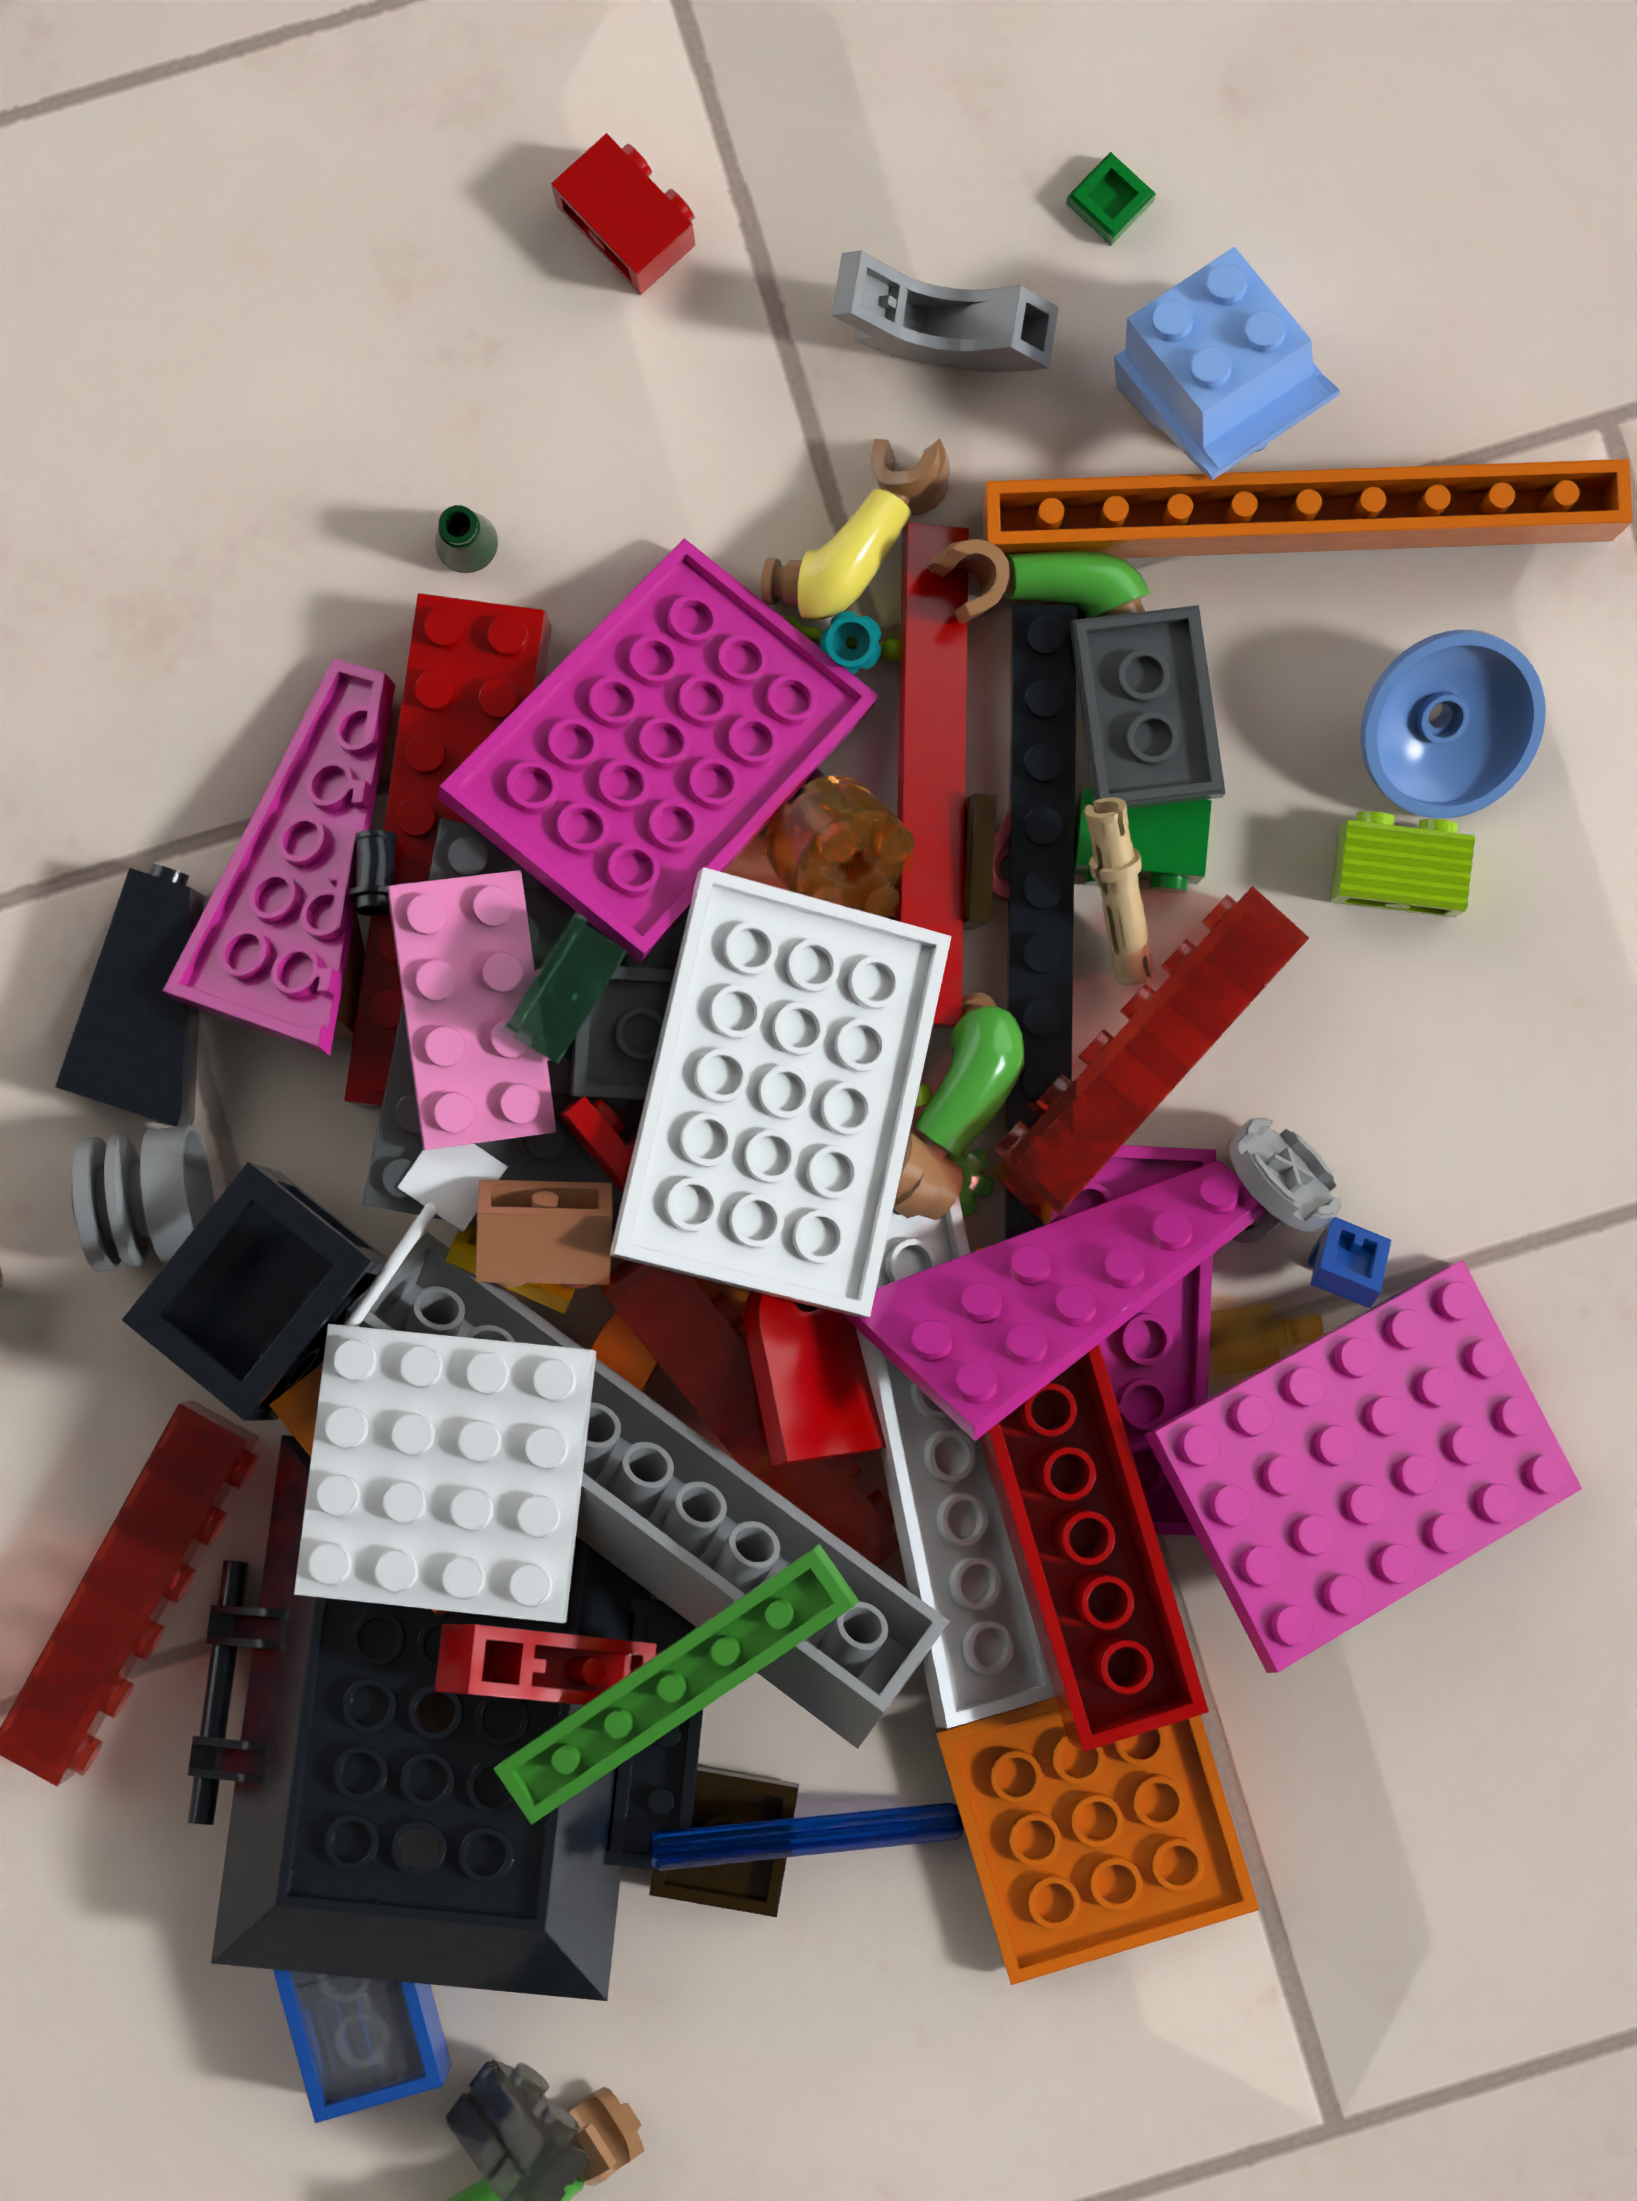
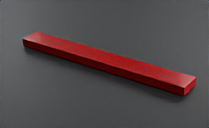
M908 522L902 530L895 920L952 936L932 1027L953 1029L960 1018H962L967 621L959 625L954 611L968 602V570L954 568L943 578L931 573V569L927 567L933 557L951 543L969 540V528Z

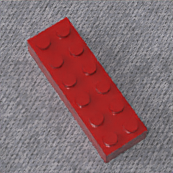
M1098 1344L979 1438L1067 1739L1070 1744L1082 1752L1209 1713L1101 1347Z

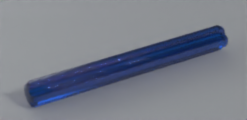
M940 1803L659 1831L650 1835L648 1849L651 1866L663 1871L952 1841L962 1837L964 1826L957 1805L953 1803Z

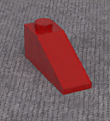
M442 1623L435 1692L584 1705L656 1656L657 1644L477 1624Z

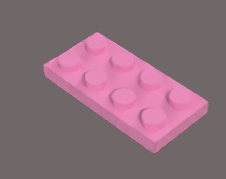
M521 870L388 886L423 1150L557 1132Z

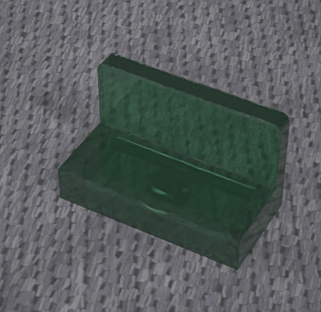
M577 911L569 916L499 1029L555 1065L561 1061L627 953L626 949L586 925L585 923L588 918Z

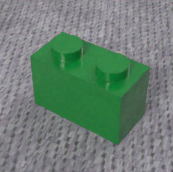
M1084 788L1078 798L1074 842V873L1087 874L1086 884L1099 886L1098 880L1093 879L1090 873L1089 861L1093 856L1090 831L1088 830L1087 819L1084 813L1085 807L1088 804L1094 806L1092 789ZM1212 800L1127 809L1128 826L1133 849L1139 851L1142 863L1138 879L1150 880V890L1165 893H1186L1188 884L1197 885L1205 877Z

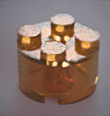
M832 775L814 779L803 785L802 787L807 792L799 796L791 805L785 800L772 816L767 828L765 855L776 876L791 892L881 917H888L896 910L900 901L898 891L902 873L912 870L915 841L913 834L873 792L856 779Z

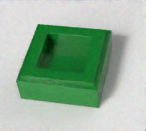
M1110 152L1067 196L1066 204L1106 242L1112 245L1154 202L1156 193Z

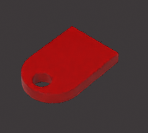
M750 1291L744 1311V1330L771 1465L779 1466L854 1455L886 1448L856 1327L843 1316V1313L807 1304L804 1311H802L791 1300Z

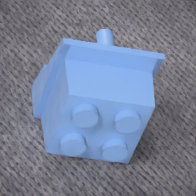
M1235 246L1129 316L1126 327V349L1114 356L1116 386L1120 392L1156 429L1160 428L1211 481L1252 453L1264 450L1270 441L1339 396V389L1313 363L1310 337Z

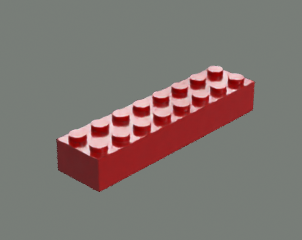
M417 594L383 829L397 835L395 845V885L427 881L441 818L467 823L437 798L439 787L544 681L552 630L545 610ZM391 915L371 916L344 1097L346 1102L374 1108H381L403 1002Z

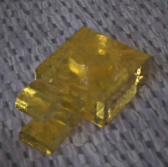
M1271 1302L1212 1310L1210 1341L1216 1375L1262 1369L1280 1359L1279 1346L1309 1343L1324 1334L1321 1314H1308L1274 1320Z

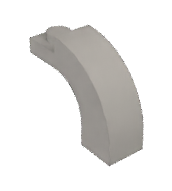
M859 250L845 252L841 255L832 316L856 328L854 340L897 357L926 364L972 371L1017 372L1049 369L1059 307L1022 285L967 290L929 284L911 278Z

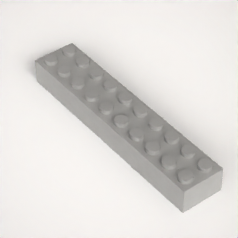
M428 1232L415 1243L359 1325V1327L584 1349L501 1286L492 1282H476L475 1274L446 1262L445 1260L450 1248ZM366 1291L347 1308L342 1325L345 1324ZM596 1358L576 1536L696 1627L820 1544L859 1601L853 1608L757 1673L858 1749L950 1621Z

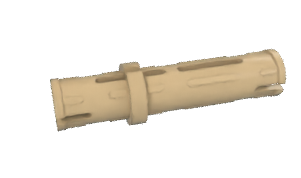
M1102 798L1093 801L1094 806L1088 804L1084 810L1093 856L1089 861L1090 873L1093 879L1098 880L1108 940L1113 957L1115 980L1121 985L1134 986L1147 982V977L1152 979L1155 975V966L1152 953L1150 952L1147 924L1138 883V873L1142 868L1139 851L1133 849L1128 826L1126 802L1121 798Z

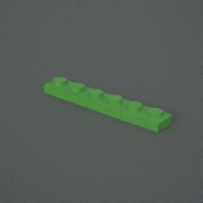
M818 1544L502 1760L493 1769L532 1825L853 1608L859 1600L822 1546Z

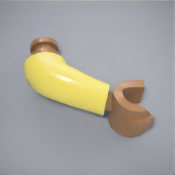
M939 438L924 449V453L916 466L906 471H894L896 458L889 440L874 439L871 468L880 489H874L840 531L819 550L809 549L802 560L790 559L786 566H782L781 560L778 558H768L764 564L761 578L763 602L767 605H776L779 598H783L786 606L798 607L800 616L804 620H824L844 612L866 589L912 515H921L934 509L944 499L948 489L950 465L941 439Z

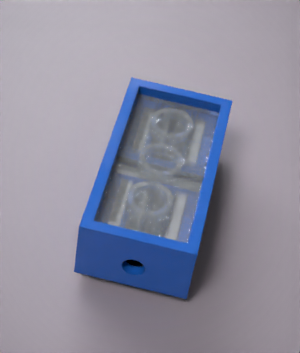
M273 1970L315 2123L429 2091L444 2085L452 2067V2062L430 1984Z

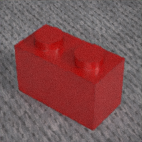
M606 133L551 183L556 206L629 284L642 295L695 246L693 223L691 222L695 219V216L688 204L677 192L669 189L663 193L649 178L652 174L650 166L632 145L627 143L621 148Z

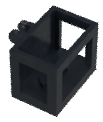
M247 1162L122 1318V1321L242 1420H278L279 1417L269 1404L323 1363L328 1324L342 1325L347 1308L370 1287L388 1261V1258L283 1173Z

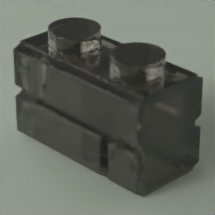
M494 2059L493 2061H486L469 2084L470 2092L462 2093L445 2116L447 2125L501 2201H561L566 2194L564 2191L565 2186L572 2185L590 2161L588 2158L589 2154L575 2137V2134L580 2129L578 2122L566 2110L548 2101L544 2094L549 2089V2084L532 2067L524 2063H518L514 2068Z

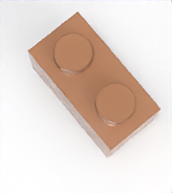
M479 1179L476 1282H492L503 1287H517L525 1283L560 1284L573 1289L586 1288L591 1285H610L611 1256L609 1254L613 1217L612 1183Z

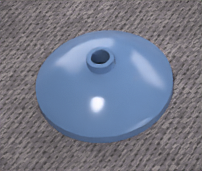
M1446 631L1427 637L1406 649L1390 663L1375 683L1362 716L1360 730L1361 751L1364 764L1374 784L1387 798L1402 809L1428 818L1460 817L1479 811L1497 801L1513 788L1524 775L1533 761L1542 739L1546 706L1542 684L1537 672L1526 656L1505 640L1483 631ZM1442 704L1440 715L1436 719L1429 721V714L1436 705Z

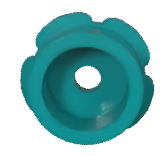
M853 611L841 612L834 616L830 621L831 626L829 629H825L821 634V650L828 654L834 662L846 668L852 674L857 673L860 668L870 669L879 660L882 652L878 641L882 634L878 624L871 617L866 615L859 617ZM849 637L857 639L858 645L856 648L849 649L846 647L845 643Z

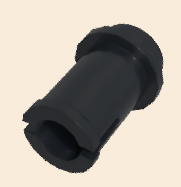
M363 830L356 833V887L349 890V899L355 903V912L358 914L373 917L391 915L387 888L388 886L395 885V845L397 835L393 832L386 830Z

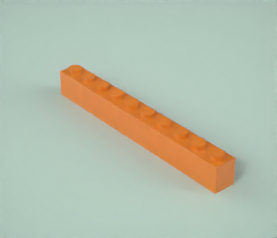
M1629 459L1223 473L1212 481L1205 474L986 481L982 499L983 539L1000 548L1004 555L1049 551L1105 552L1119 558L1608 542L1613 541L1633 522Z

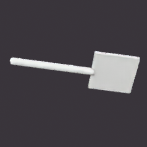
M475 1144L422 1150L397 1188L425 1207L344 1325L359 1327L435 1214L464 1232L477 1213L479 1179L499 1180L508 1166Z

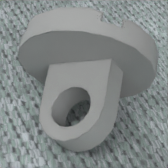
M1267 1118L1249 1119L1229 1141V1157L1237 1173L1236 1175L1250 1194L1265 1208L1264 1214L1256 1225H1249L1232 1239L1241 1243L1257 1241L1274 1231L1282 1222L1307 1233L1320 1231L1337 1215L1341 1208L1340 1198L1332 1197L1330 1193L1336 1187L1334 1176L1320 1155L1295 1132L1285 1129L1279 1134L1269 1129L1273 1120Z

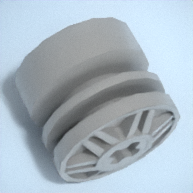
M183 1125L147 1130L142 1139L140 1160L129 1136L122 1133L111 1135L107 1145L102 1138L89 1137L79 1139L74 1147L72 1159L73 1214L86 1260L96 1272L117 1270L121 1260L126 1267L143 1266L147 1258L149 1236L155 1253L162 1263H167L214 1205L207 1155L195 1126Z

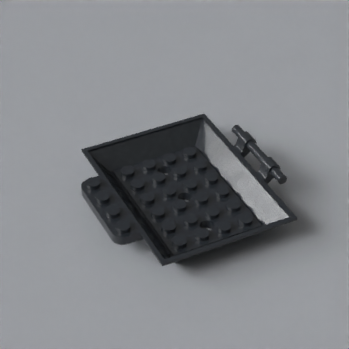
M282 1435L259 1608L243 1607L249 1563L223 1560L217 1605L210 1606L205 1644H210L212 1647L199 1736L192 1737L187 1773L188 1776H194L187 1823L214 1825L220 1780L235 1781L211 1964L608 2001L622 1866L647 1869L668 1868L684 1856L690 1843L703 1709L531 1825L493 1768L583 1705L441 1692L449 1696L455 1706V1717L452 1724L441 1732L428 1731L421 1725L418 1719V1707L427 1695L435 1693L442 1623L477 1624L656 1643V1655L697 1627L663 1601L650 1600L651 1592L577 1536L575 1539L566 1623L447 1611L439 1618L431 1609L294 1595L311 1457L294 1436ZM238 1647L253 1648L241 1740L225 1739ZM415 1828H424L431 1831L439 1843L438 1856L434 1863L427 1868L412 1867L402 1856V1841L407 1833Z

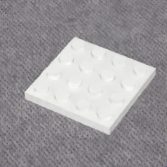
M328 1324L294 1595L566 1623L597 1352L589 1349Z

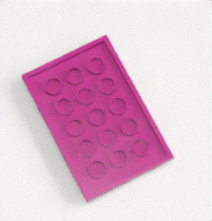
M684 538L440 785L437 798L640 964L689 911L698 871L705 867L724 872L804 785L815 769H818L874 708L879 695L846 668L834 662L814 642Z
M1464 1260L1443 1267L1373 1306L1371 1309L1364 1311L1145 1433L1266 1673L1282 1671L1582 1489Z

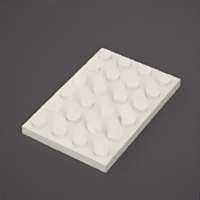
M703 867L699 870L609 1256L863 1318L870 1317L952 936Z

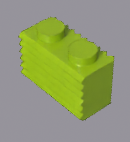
M1359 811L1356 814V821L1346 820L1338 827L1330 902L1445 917H1457L1466 912L1470 892L1469 884L1471 881L1470 873L1474 855L1475 835L1457 833L1458 823L1442 819H1422L1419 822V828L1394 825L1395 816L1389 813Z

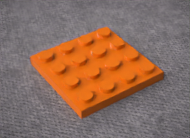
M1055 1696L948 1729H935L1011 1985L1260 1910L1201 1715L1086 1752H1082L1068 1742Z

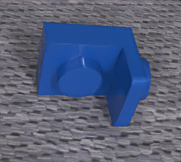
M1334 1217L1325 1226L1310 1252L1308 1264L1314 1268L1310 1284L1371 1309L1381 1293L1391 1239Z

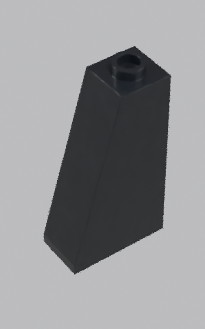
M152 863L149 874L132 868L128 870L55 1087L173 1126L193 1125L196 1101L199 1009L175 1001L163 989L203 913L204 895L186 886L189 875Z

